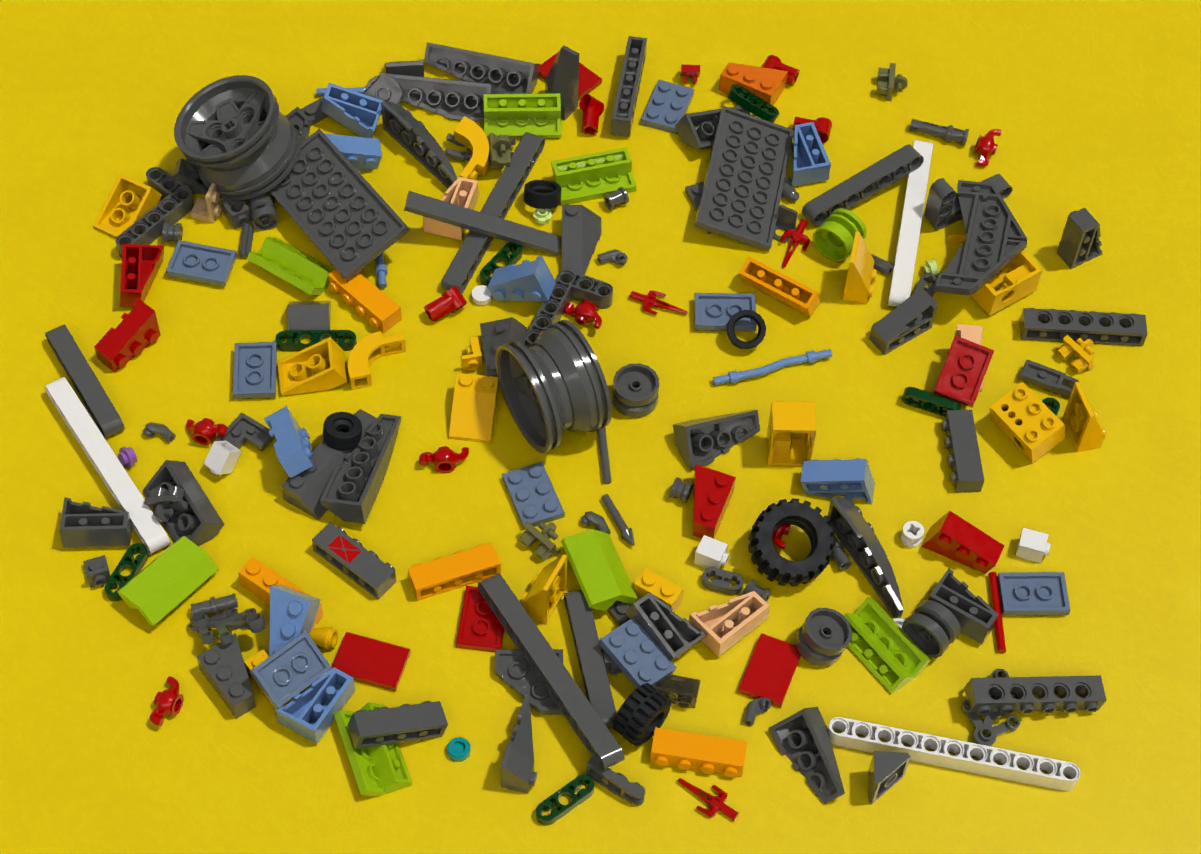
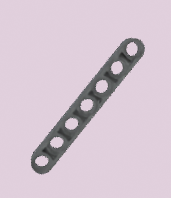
M906 145L807 202L802 208V214L814 226H820L835 209L843 208L848 210L918 169L922 165L924 158L911 145Z
M65 324L45 332L52 350L104 438L124 430L125 427L118 412Z
M582 590L564 593V601L586 697L606 727L611 729L613 728L617 713L601 647L598 644L599 638L592 609L589 608Z

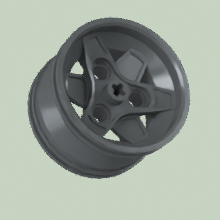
M247 75L222 78L199 90L180 111L174 128V137L178 147L189 161L196 164L199 176L208 190L211 184L214 183L217 187L216 191L220 193L219 198L230 201L251 199L276 187L294 168L301 149L299 134L292 122L279 111L278 101L270 87L261 79Z
M561 320L549 325L547 329L541 331L531 347H527L515 340L497 347L495 364L504 399L522 435L536 451L545 453L550 449L557 448L561 443L564 430L580 433L594 432L610 424L612 406L603 371L590 344L573 323L568 320Z

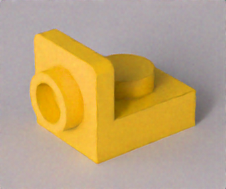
M478 336L469 337L468 355L461 356L462 371H473L483 368Z

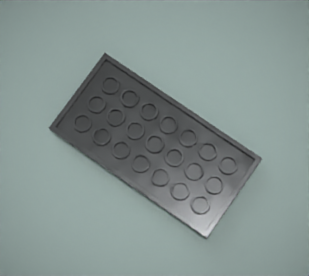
M722 106L694 226L769 251L772 245L794 130Z
M320 129L301 143L300 154L294 168L281 183L269 191L346 281L350 280L410 231L402 219Z

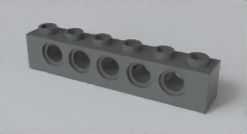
M628 37L612 115L611 134L630 137L646 58L647 38Z
M1023 308L1020 317L1021 340L1063 342V338L1068 335L1075 342L1081 338L1083 341L1091 339L1094 342L1093 344L1143 346L1147 337L1146 317L1142 314Z
M1101 675L971 678L964 687L969 713H978L979 715H986L991 712H999L1000 714H1010L1012 712L1029 714L1034 711H1043V713L1064 711L1072 713L1077 710L1096 712L1107 701Z

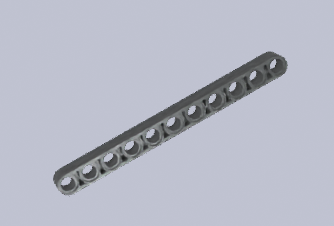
M525 132L511 156V165L505 167L480 212L505 219L545 144L544 137ZM470 230L446 271L441 288L449 290L457 286L463 294L494 237Z
M498 573L479 582L478 588L482 597L600 769L606 770L623 761L625 758L620 745L503 577Z

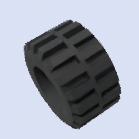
M645 683L634 690L624 701L616 714L613 729L634 746L638 747L654 735L655 727L660 728L669 714L671 700L651 684Z

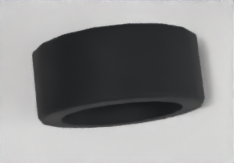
M549 180L530 181L524 187V202L530 207L538 209L557 207L561 202V186Z
M742 310L730 318L727 323L726 332L728 339L734 346L741 349H750L762 342L766 334V325L760 314L752 310ZM745 317L753 319L758 326L757 336L748 342L739 340L734 332L736 322Z

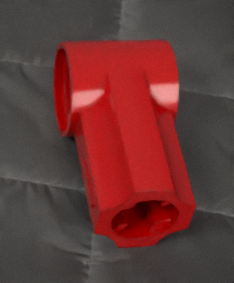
M769 55L761 66L763 68L788 71L786 83L791 85L796 83L800 71L783 64L775 55Z
M586 94L579 102V108L583 110L582 132L594 135L598 133L599 116L604 111V104L593 96Z
M795 117L793 130L795 125L814 122L821 142L825 143L828 141L832 128L831 120L825 117H820L816 120Z
M455 286L443 293L440 298L424 306V309L429 319L434 322L449 312H455L462 308L467 302L458 287Z

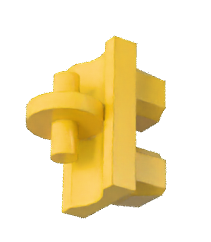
M1066 335L1063 338L1064 344L1057 350L1058 355L1063 360H1067L1071 355L1076 357L1071 362V367L1078 374L1086 368L1090 371L1094 367L1092 364L1093 358L1091 357L1095 352L1091 348L1094 342L1091 339L1083 341L1081 338L1075 342Z

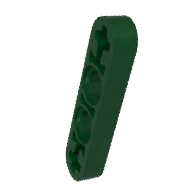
M285 330L276 335L277 348L281 351H301L329 337L335 342L336 338H338L337 344L343 351H350L357 344L356 334L351 330ZM303 338L311 339V342L308 344H303L300 341Z

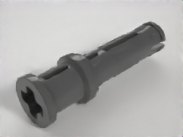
M912 119L910 131L945 138L946 142H959L963 146L966 145L969 129H957L953 125H948V127L916 119Z

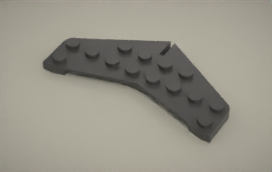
M958 180L957 195L966 240L945 271L941 272L937 277L935 292L972 295L1026 248L1027 237L995 185Z

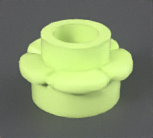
M536 208L533 212L535 221L538 224H547L552 218L551 209Z
M934 259L926 260V265H923L925 273L935 276L940 274L936 261Z

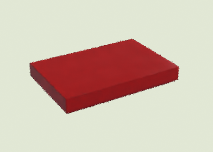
M559 52L540 65L538 75L544 80ZM580 62L578 101L602 83V78Z
M955 335L933 393L956 400L972 408L994 350Z
M466 586L456 648L488 652L501 650L504 634L503 626L482 597L479 588Z
M346 632L332 669L335 667L350 675L356 681L396 691L411 652L410 649Z
M761 633L738 693L755 699L767 697L771 700L772 705L781 708L801 658L796 645Z

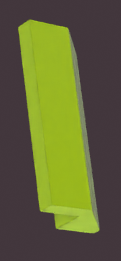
M484 94V132L487 139L489 133L497 136L508 135L509 138L522 139L525 132L544 137L545 139L561 138V94Z
M627 147L551 162L554 182L561 186V206L603 198V194L615 192L619 187H623L627 193L636 192V184L631 173L632 161Z
M266 237L260 252H249L247 260L309 295H321L328 288V274L334 270L277 237Z
M591 529L563 538L561 543L589 608L606 612L616 600L628 604H633L637 601L636 593L608 533Z
M182 536L119 589L117 593L130 609H138L149 625L154 626L218 571L219 568L206 551L185 536Z
M868 597L854 613H846L844 615L852 629V639L847 646L890 693L896 692L917 677L931 661L872 597Z
M368 702L360 710H377L385 707V705ZM339 710L334 714L361 795L379 797L412 785L398 743L355 749L348 728L351 716L355 712Z

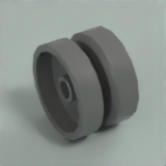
M640 363L628 364L620 368L613 379V404L616 409L629 417H643L650 414L656 408L659 392V377L656 372L649 366Z
M933 600L921 602L915 609L914 614H911L902 626L903 631L927 656L934 658L942 656L948 649L949 644L953 643L961 632L960 624L951 611Z
M817 608L809 613L796 634L795 644L801 656L811 664L829 666L837 662L851 641L852 629L848 620L836 610Z

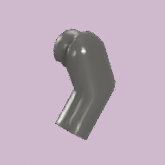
M785 177L781 196L791 200V202H796L799 199V193L791 187L792 180Z
M616 249L597 255L600 264L610 261L618 265H624L628 259L625 253Z
M150 422L145 425L146 428L143 430L145 436L151 438L156 433L162 436L168 443L172 442L176 437L164 424Z
M592 511L585 512V515L581 517L584 525L589 526L592 523L598 531L610 535L611 531L603 517Z
M761 697L749 702L743 723L749 726L754 725L756 715L766 712L771 708V700L767 697Z

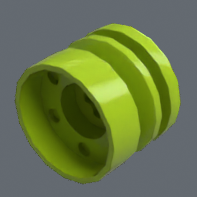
M839 208L835 209L825 222L813 233V241L819 252L826 258L841 262L852 253L855 232H860L864 239L866 237V228L855 213Z

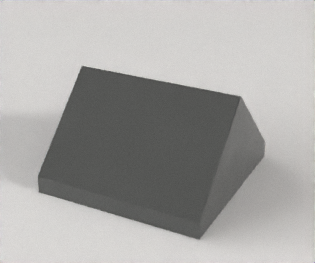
M423 60L385 62L386 73L424 77Z
M291 301L287 305L288 330H330L331 301Z
M874 751L868 770V801L871 804L905 776L911 757L908 753Z

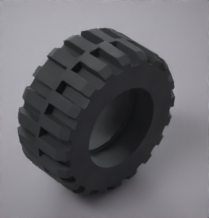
M792 498L790 502L783 499L779 500L777 504L772 503L765 511H762L752 526L748 539L750 540L748 549L753 555L751 560L753 564L757 563L759 566L757 570L761 575L765 573L768 575L767 579L773 582L775 579L779 581L778 585L785 586L789 583L792 587L798 586L800 583H809L813 578L821 574L833 557L836 539L832 537L835 532L834 528L828 525L830 522L827 515L823 517L820 514L822 510L819 507L813 509L810 507V502L804 501L802 504L799 503V499ZM790 524L805 531L811 542L809 555L801 561H791L780 556L772 543V535L777 527Z

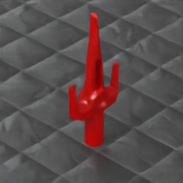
M804 219L800 220L796 231L792 229L785 230L780 240L784 242L787 236L791 238L782 264L783 268L786 267L800 242H804L803 251H806L810 240L808 236L803 234L807 225V221ZM794 243L795 245H794L792 251H790L791 246H792V244Z
M651 290L648 295H643L632 291L630 294V299L643 303L644 311L655 315L658 313L650 309L651 307L683 314L688 313L683 309L657 299L656 295L666 296V294Z
M681 778L678 779L679 783L709 805V810L700 806L696 807L697 810L709 817H714L720 811L733 821L736 820L739 812L725 804L728 793L716 785H712V788L720 794L719 796H713ZM701 794L707 796L708 798H710V800L706 799Z

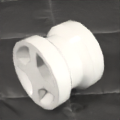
M917 521L906 522L900 537L902 544L909 548L918 547L924 535L923 525Z

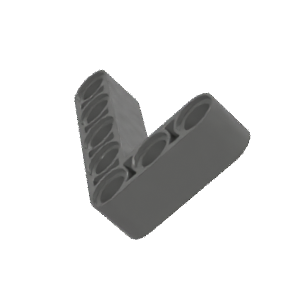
M159 167L148 169L146 176L148 185L161 193V199L163 200L116 238V245L121 258L123 244L150 245L162 235L165 222L175 225L194 206L190 188Z
M1000 174L981 181L995 185L1003 199L1008 197L1013 190ZM944 178L936 180L931 185L924 216L936 230L943 229L962 219L958 195Z
M571 270L560 271L555 279L556 284L549 301H543L526 333L525 345L531 347L541 331L547 329L549 325L559 322L567 302H570L571 299L579 302L585 299L591 301L600 309L609 308L613 302V287L606 282Z

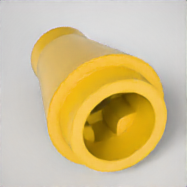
M332 627L312 628L309 634L317 646L329 649L330 647L334 648L337 644L338 632Z

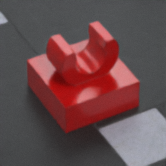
M682 64L680 76H684L683 84H686L688 77H692L694 80L693 84L696 85L697 77L700 75V65Z

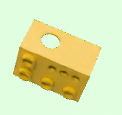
M1022 251L979 290L972 294L971 297L990 316L1036 291L1042 269Z
M1023 382L1019 383L990 406L991 421L1032 464L1065 439V424ZM1015 438L1022 444L1023 448L1017 443Z
M772 401L766 436L767 465L803 466V461H811L817 431L815 402Z

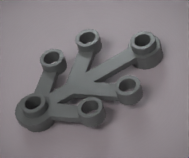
M232 608L208 618L207 614H198L190 619L191 624L189 625L191 631L201 634L202 644L207 645L215 641L213 631L208 629L216 628L219 633L220 643L226 645L234 640L232 632L228 631L227 628H248L252 633H258L264 630L265 620L263 614L256 613L255 608L247 609L239 614L236 608Z
M996 669L989 678H999L998 675L1009 677L1004 669ZM967 700L961 706L963 713L967 714L975 728L973 737L976 744L991 746L996 741V736L1007 731H1015L1020 725V720L1016 716H1009L1004 723L992 727L995 719L1006 714L991 712L984 715V721L982 722L977 713H969V709L966 707ZM1009 721L1014 722L1015 726L1010 725Z

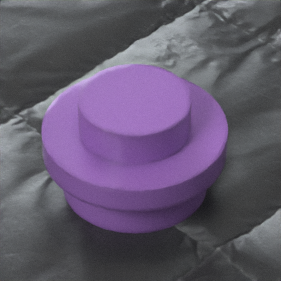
M123 447L119 450L118 460L122 466L127 468L133 467V464L137 462L134 450L131 447Z

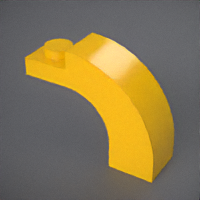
M464 116L454 130L455 141L468 147L473 155L461 172L460 177L476 180L478 173L485 176L490 163L489 143L482 128Z
M381 331L364 337L354 346L348 358L351 390L372 386L370 367L374 361L384 356L406 352L403 333L382 337Z

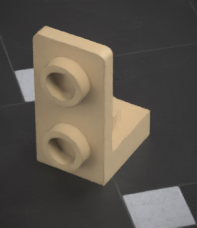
M211 184L205 196L206 200L199 198L196 200L190 212L191 218L214 223L216 217L220 216L222 205L219 202L220 193L216 191V184Z

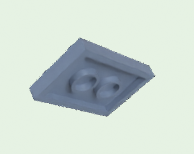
M658 80L642 116L641 124L677 134L675 125L686 114L694 95V89Z
M178 240L166 269V274L170 277L225 287L237 258V252Z
M694 293L695 330L726 331L728 321L737 312L742 310L756 312L755 294ZM741 318L736 322L734 331H756L757 323L751 318Z
M277 342L235 343L234 399L276 397Z
M542 462L502 474V480L524 530L526 529L523 525L527 521L535 527L541 522L545 524L565 517V512Z
M1064 572L998 573L997 579L1003 615H1069L1070 605Z
M634 617L602 637L598 642L636 688L645 683L654 686L677 669Z
M304 631L249 672L275 709H277L331 670L332 667L307 631Z

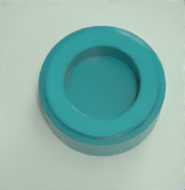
M461 737L453 738L447 745L449 758L455 762L466 760L470 755L469 742Z

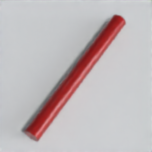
M996 572L988 573L991 604L992 609L998 613L994 624L997 652L1002 654L1006 652L998 579Z

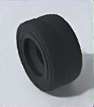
M336 412L325 419L323 439L329 447L336 450H350L359 444L362 435V424L357 416L348 412ZM343 429V430H347L348 432H346V433H341V432H338L337 430Z

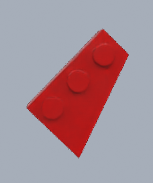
M122 245L120 307H135L136 304L134 302L137 298L144 302L163 262L164 246Z
M139 298L135 300L136 306L130 313H124L121 316L122 322L115 329L111 327L94 346L97 359L114 373L124 367L133 357L139 355L151 343L156 342L161 336L155 311Z
M695 464L693 536L703 538L706 535L713 539L715 538L734 492L736 477Z
M949 511L930 527L921 547L986 574L996 566L1004 545Z

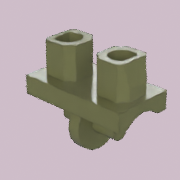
M890 63L889 68H879L877 80L881 81L877 83L876 94L886 95V101H892V91L894 89L900 92L907 87L908 83L907 79L901 74L895 77V63Z
M489 133L491 168L501 170L504 166H510L511 141L508 135L497 136Z
M528 521L523 525L526 530L519 539L528 548L538 540L541 544L534 552L543 561L552 553L557 555L560 552L556 545L548 539L550 537L553 540L558 538V535L555 533L556 525L551 522L546 525L541 522L538 526L542 530L541 532Z

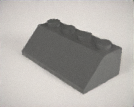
M166 460L145 486L143 492L146 497H153L154 490L158 487L165 488L168 491L170 486H178L184 489L183 500L188 503L187 509L175 510L171 519L163 522L174 542L185 536L197 546H200L212 540L224 526V523L187 464L181 461Z

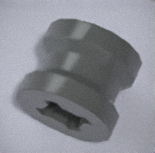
M165 222L162 230L163 242L174 241L178 243V240L181 241L183 235L182 224L171 225L170 222Z
M677 477L673 482L669 497L673 499L677 497L682 502L687 503L693 489V483H685L681 478Z

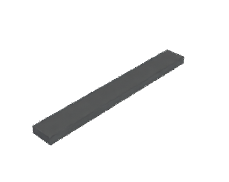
M408 192L404 211L557 256L559 253L561 236L419 193Z

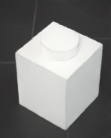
M226 440L214 441L204 464L210 468L213 474L219 476L230 474L242 451Z
M1023 528L1015 557L1041 563L1043 556H1048L1051 544L1047 543L1049 534Z
M704 535L695 552L694 563L705 568L720 569L722 565L726 566L730 556L727 553L728 544Z

